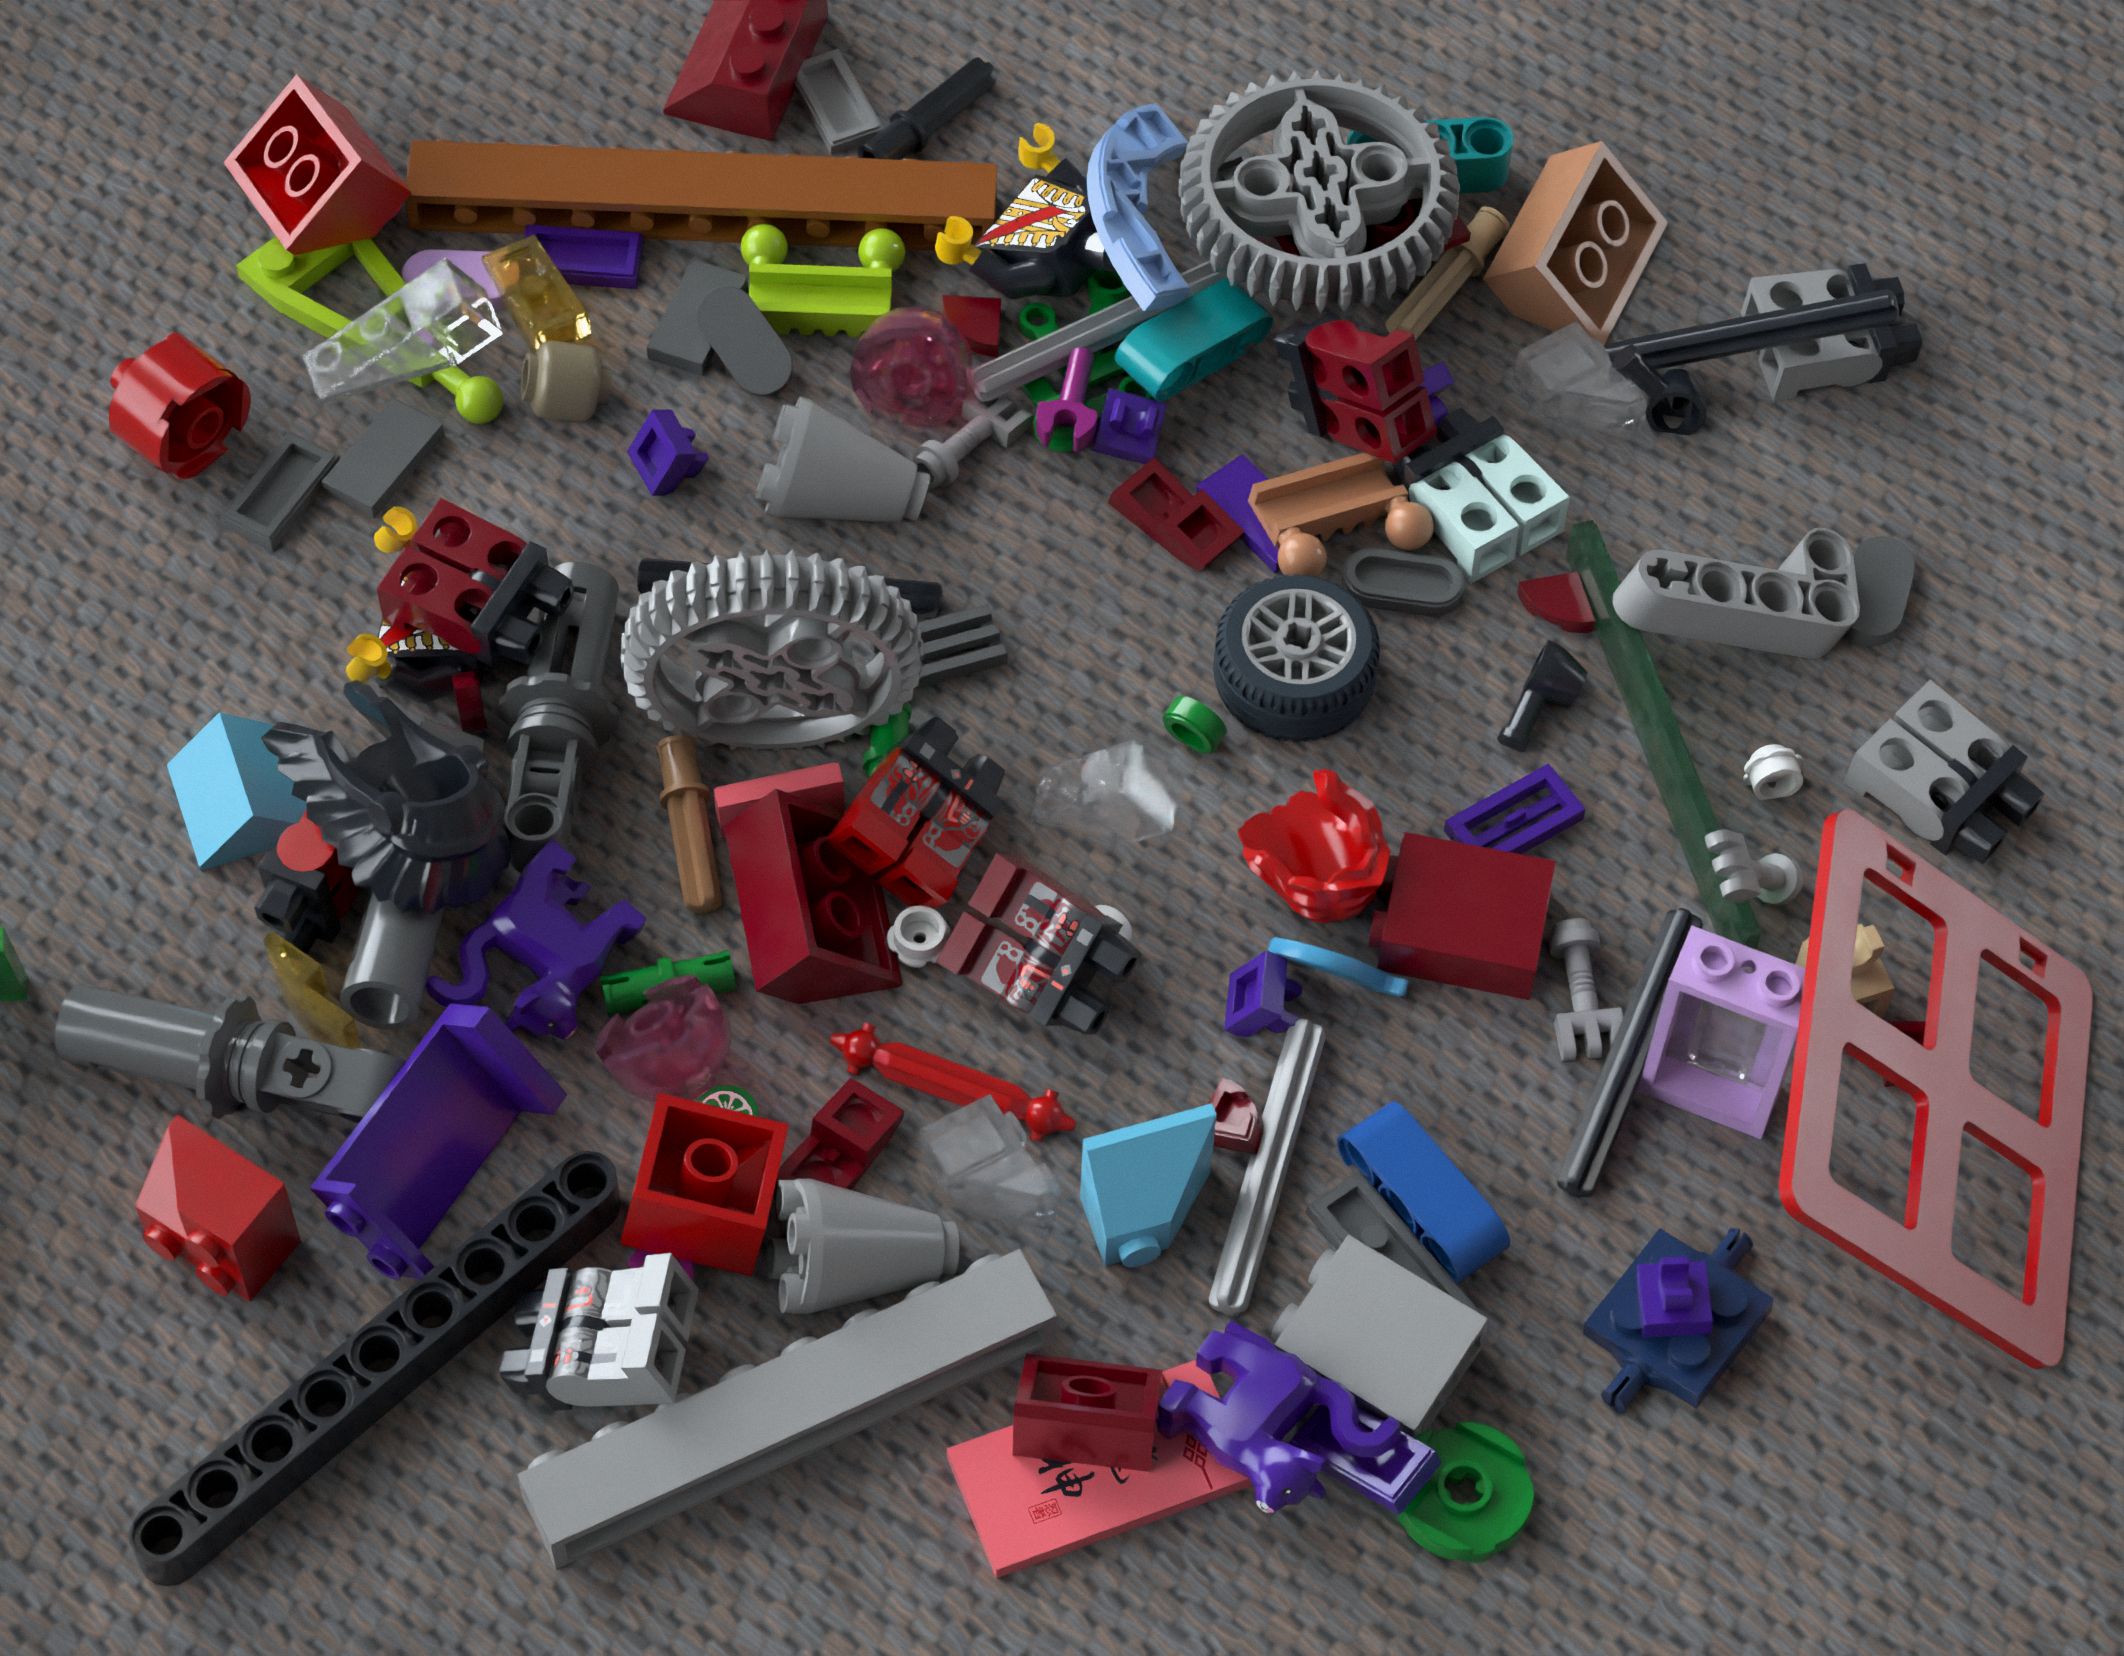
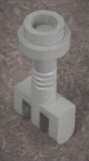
M972 393L963 401L961 414L969 423L942 444L936 440L924 442L916 449L915 458L912 461L917 464V471L930 474L928 488L946 487L957 479L959 475L957 462L988 437H991L1003 447L1008 448L1033 425L1034 416L1025 409H1021L1010 419L1006 420L1016 410L1017 404L1004 396L995 403L994 401L997 398L988 402H981L975 393Z
M1718 830L1705 836L1704 839L1708 851L1721 855L1712 860L1715 874L1728 878V880L1719 885L1723 899L1742 903L1757 896L1763 902L1779 906L1788 904L1801 891L1803 885L1802 870L1799 864L1791 857L1774 853L1766 855L1759 861L1750 858L1743 834L1731 830Z
M1566 919L1552 927L1553 935L1548 939L1550 955L1554 958H1564L1574 1011L1559 1013L1554 1021L1561 1061L1576 1060L1577 1047L1574 1036L1577 1035L1583 1036L1587 1059L1601 1058L1602 1043L1600 1033L1608 1032L1609 1047L1611 1049L1623 1020L1621 1007L1599 1009L1590 955L1601 947L1598 931L1591 928V923L1588 919Z

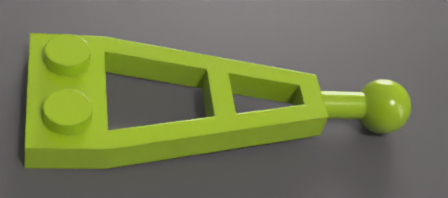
M275 236L236 265L239 278L279 312L421 388H424L433 380H437L455 395L457 410L467 421L475 424H485L491 422L500 414L503 408L504 397L499 385L494 380L485 376L470 377L455 365L459 360L454 343L370 238L293 255L283 247ZM352 255L356 256L388 297L356 322L301 294ZM404 321H407L428 349L419 356H416L383 337Z

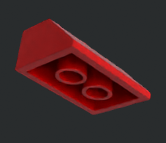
M296 74L223 162L283 247L293 255L375 237L386 222L396 216L402 203L412 193L349 110L298 74Z

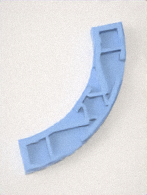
M1156 103L1141 106L1123 114L1106 131L1095 146L1087 172L1088 201L1101 243L1123 283L1143 311L1175 306L1181 303L1191 292L1188 284L1166 253L1157 232L1153 230L1144 217L1145 212L1149 209L1147 195L1149 172L1165 162L1174 161L1185 152L1188 141Z

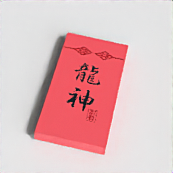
M1196 1360L1162 1371L1159 1401L1175 1379L1194 1384L1200 1390L1221 1399L1210 1374L1198 1368ZM1157 1424L1155 1427L1150 1472L1014 1456L1013 1425L947 1448L948 1462L996 1579L1252 1486L1248 1477L1219 1465L1211 1454L1186 1432L1168 1439L1158 1432Z

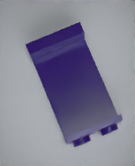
M449 1004L310 1187V1190L328 1207L325 1211V1216L329 1222L343 1233L356 1237L369 1250L366 1258L377 1271L393 1280H399L402 1276L421 1279L435 1266L419 1249L519 1113L524 1111L553 1115L568 1094L490 1007Z

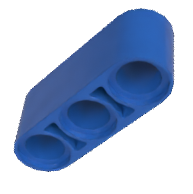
M1389 1102L1337 1138V1148L1344 1163L1348 1167L1354 1164L1456 1284L1510 1247L1508 1231L1495 1210L1402 1105L1397 1102Z

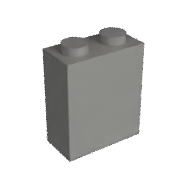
M1348 1234L1337 1252L1328 1248L1320 1256L1308 1279V1283L1313 1285L1312 1289L1300 1307L1290 1303L1285 1308L1273 1328L1271 1338L1276 1340L1274 1347L1278 1351L1295 1354L1317 1375L1343 1385L1355 1396L1356 1405L1382 1421L1387 1420L1391 1416L1396 1418L1401 1424V1431L1415 1439L1421 1433L1428 1431L1487 1341L1488 1318Z

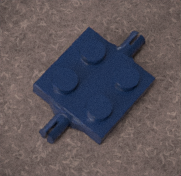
M1661 1228L1656 1232L1584 1323L1583 1334L1610 1352L1622 1368L1606 1390H1603L1601 1393V1398L1605 1403L1611 1406L1615 1401L1614 1409L1621 1413L1625 1412L1627 1406L1643 1385L1647 1384L1650 1387L1668 1390L1696 1409L1772 1311L1774 1298L1740 1278L1734 1271V1268L1748 1250H1751L1753 1247L1752 1239L1745 1232L1739 1239L1740 1229L1730 1228L1727 1235L1712 1254L1696 1251ZM1688 1256L1689 1262L1706 1261L1713 1318L1711 1334L1643 1338L1636 1283L1637 1264L1659 1263L1662 1257Z

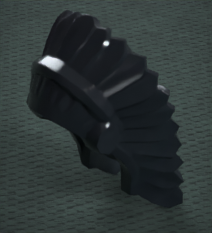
M355 680L344 685L343 693L352 707L363 715L386 740L369 746L358 753L357 757L350 758L332 730L323 732L301 725L278 722L261 737L268 751L279 757L277 770L294 781L291 795L306 802L307 818L320 827L322 840L337 848L338 864L353 868L352 878L354 885L371 888L379 902L390 900L402 913L417 907L423 908L432 915L446 905L456 909L463 902L473 904L481 901L490 891L491 885L498 883L502 871L509 867L511 845L507 836L506 824L503 820L504 802L495 787L487 781L489 766L485 755L477 746L465 745L455 747L435 737L407 717L388 697H378L369 685Z

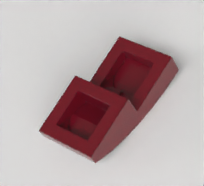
M1156 457L1152 458L1115 489L1108 501L1113 508L1178 560L1199 572L1240 539L1245 532L1203 489L1193 496Z
M850 1078L813 1117L810 1135L779 1167L776 1185L779 1180L813 1179L852 1190L895 1133L903 1120L905 1110Z

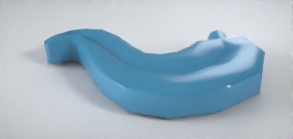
M1280 937L1271 938L1267 947V951L1288 959V962L1297 966L1326 972L1376 992L1405 997L1410 985L1408 980L1393 976L1357 959L1322 947Z

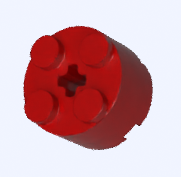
M177 332L168 335L163 341L149 348L137 359L131 357L123 360L115 368L110 380L111 386L115 389L109 409L110 431L156 468L167 475L171 473L177 479H190L198 476L229 449L220 443L226 438L232 427L241 433L250 411L251 394L245 382L194 342Z

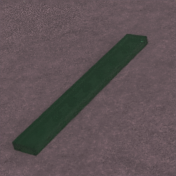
M1593 520L1572 524L1566 553L1567 561L1571 571H1578L1595 618L1594 629L1715 933L1729 940L1757 949L1762 932L1749 900L1736 903L1725 900L1722 897L1719 885L1728 880V878L1717 876L1712 865V860L1721 855L1709 852L1704 839L1706 835L1718 831L1720 828L1640 630L1630 627L1615 612L1612 603L1613 593L1621 583L1598 526L1594 524Z

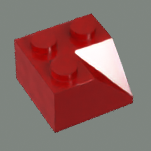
M658 1092L620 1245L656 1254L672 1253L677 1259L752 1277L767 1225L789 1124Z
M176 1115L168 1124L135 1205L145 1232L142 1238L162 1258L173 1262L178 1256H181L196 1266L195 1273L198 1278L214 1292L227 1296L233 1290L251 1302L301 1242L285 1183L184 1118Z

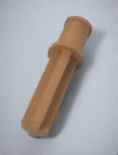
M673 735L658 742L659 746L655 748L659 758L664 790L660 793L659 801L662 808L667 810L669 814L684 906L687 910H691L693 915H705L708 912L717 911L722 904L705 806L710 799V790L701 781L695 739L687 735Z

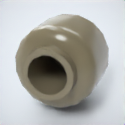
M545 341L539 345L535 354L527 353L525 356L521 375V400L530 402L532 412L537 417L571 422H586L593 416L597 404H608L611 393L612 372L611 369L601 368L599 353L592 346Z

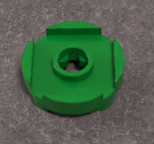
M1457 1422L1455 1428H1443L1437 1432H1434V1427L1421 1433L1415 1439L1434 1449L1442 1464L1399 1516L1395 1513L1399 1522L1404 1525L1411 1538L1429 1552L1446 1559L1482 1563L1489 1560L1495 1553L1507 1549L1513 1544L1528 1522L1534 1500L1533 1481L1531 1483L1530 1474L1524 1466L1526 1459L1519 1447L1510 1438L1490 1426L1476 1422ZM1465 1477L1472 1479L1476 1482L1474 1494L1480 1500L1476 1503L1466 1502L1464 1505L1456 1503L1451 1499L1452 1493L1444 1486L1448 1481L1460 1485Z

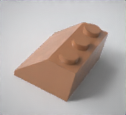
M1603 141L1554 154L1549 157L1483 280L1513 316L1596 348H1603L1668 222Z

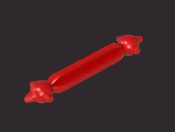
M864 1022L862 1029L854 1030L849 1034L832 1033L829 1042L842 1052L844 1059L849 1064L847 1068L849 1073L859 1076L861 1068L874 1065L886 1079L1006 1123L1025 1121L1031 1130L1029 1138L1041 1143L1044 1135H1050L1056 1131L1075 1130L1077 1122L1063 1111L1061 1104L1057 1101L1059 1092L1047 1088L1044 1096L1032 1099L1020 1085L905 1043L891 1042L880 1044L878 1037L874 1034L876 1026Z

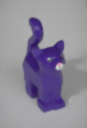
M551 839L525 866L514 890L505 897L484 922L469 930L458 948L460 965L464 974L463 981L460 984L453 985L442 978L432 975L427 979L426 989L429 996L439 1005L448 1007L449 1004L473 1006L485 995L490 980L485 953L487 950L495 947L528 967L541 978L522 990L515 1002L513 1011L504 1024L511 1032L518 1027H522L536 1036L550 1034L566 1040L578 1028L575 1014L577 998L599 977L614 943L625 944L630 939L633 940L643 930L647 918L627 901L622 900L593 922L586 925L579 922L563 906L565 904L577 906L591 887L584 881L577 882L566 875L576 858ZM557 874H562L565 876L559 878Z
M1232 1320L1225 1327L1224 1333L1212 1330L1198 1349L1196 1355V1366L1210 1375L1224 1372L1235 1380L1227 1394L1222 1399H1219L1200 1390L1194 1384L1175 1379L1158 1403L1159 1417L1156 1420L1158 1432L1164 1437L1171 1439L1182 1432H1186L1196 1439L1219 1465L1248 1477L1255 1489L1256 1504L1263 1512L1274 1514L1287 1505H1298L1308 1495L1321 1500L1326 1495L1325 1488L1317 1479V1472L1323 1469L1326 1459L1321 1455L1281 1442L1284 1436L1315 1404L1326 1405L1329 1408L1333 1436L1345 1451L1359 1457L1381 1456L1391 1450L1401 1437V1424L1392 1416L1382 1422L1372 1432L1361 1430L1358 1425V1410L1355 1396L1343 1385L1317 1375L1295 1354L1278 1351L1266 1338Z

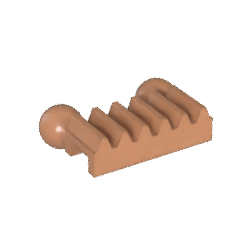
M1366 452L1255 483L1252 485L1248 499L1250 506L1273 545L1279 550L1278 564L1283 574H1289L1290 576H1294V574L1305 576L1306 574L1309 577H1315L1323 572L1327 562V553L1324 545L1315 535L1320 534L1322 541H1327L1336 529L1340 528L1343 534L1347 535L1351 533L1357 523L1362 522L1365 529L1372 527L1380 516H1383L1386 520L1385 532L1389 541L1401 550L1413 551L1422 548L1431 539L1434 531L1433 518L1424 506L1407 500L1408 491L1404 485L1393 486L1382 468L1385 460Z

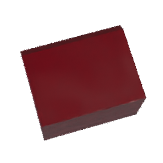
M1026 1353L1014 1406L1013 1455L1150 1472L1162 1370Z

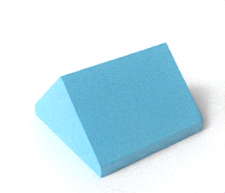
M219 712L167 764L200 871L276 849L282 833L288 827L298 823L307 809L305 801L291 795L294 781L277 770L279 757L269 752L261 739L274 726L273 724Z

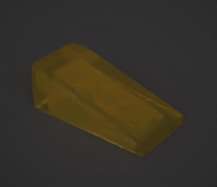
M535 235L481 256L483 266L531 353L535 354L539 345L545 341L582 345L591 340L588 313Z

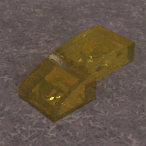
M271 931L263 939L277 988L297 1022L315 1041L354 1050L361 1048L354 1018L326 999L329 993L322 965Z

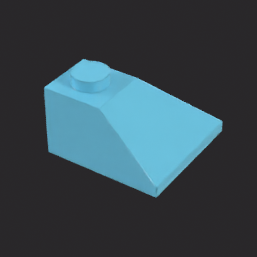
M1212 1103L1083 1139L1080 1199L1104 1266L1122 1262L1126 1267L1142 1266L1155 1260L1162 1250L1170 1247L1210 1175L1217 1116Z

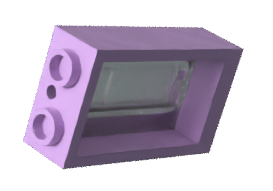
M1692 925L1667 984L1637 1091L1761 1139L1783 1086L1796 1048L1805 968Z

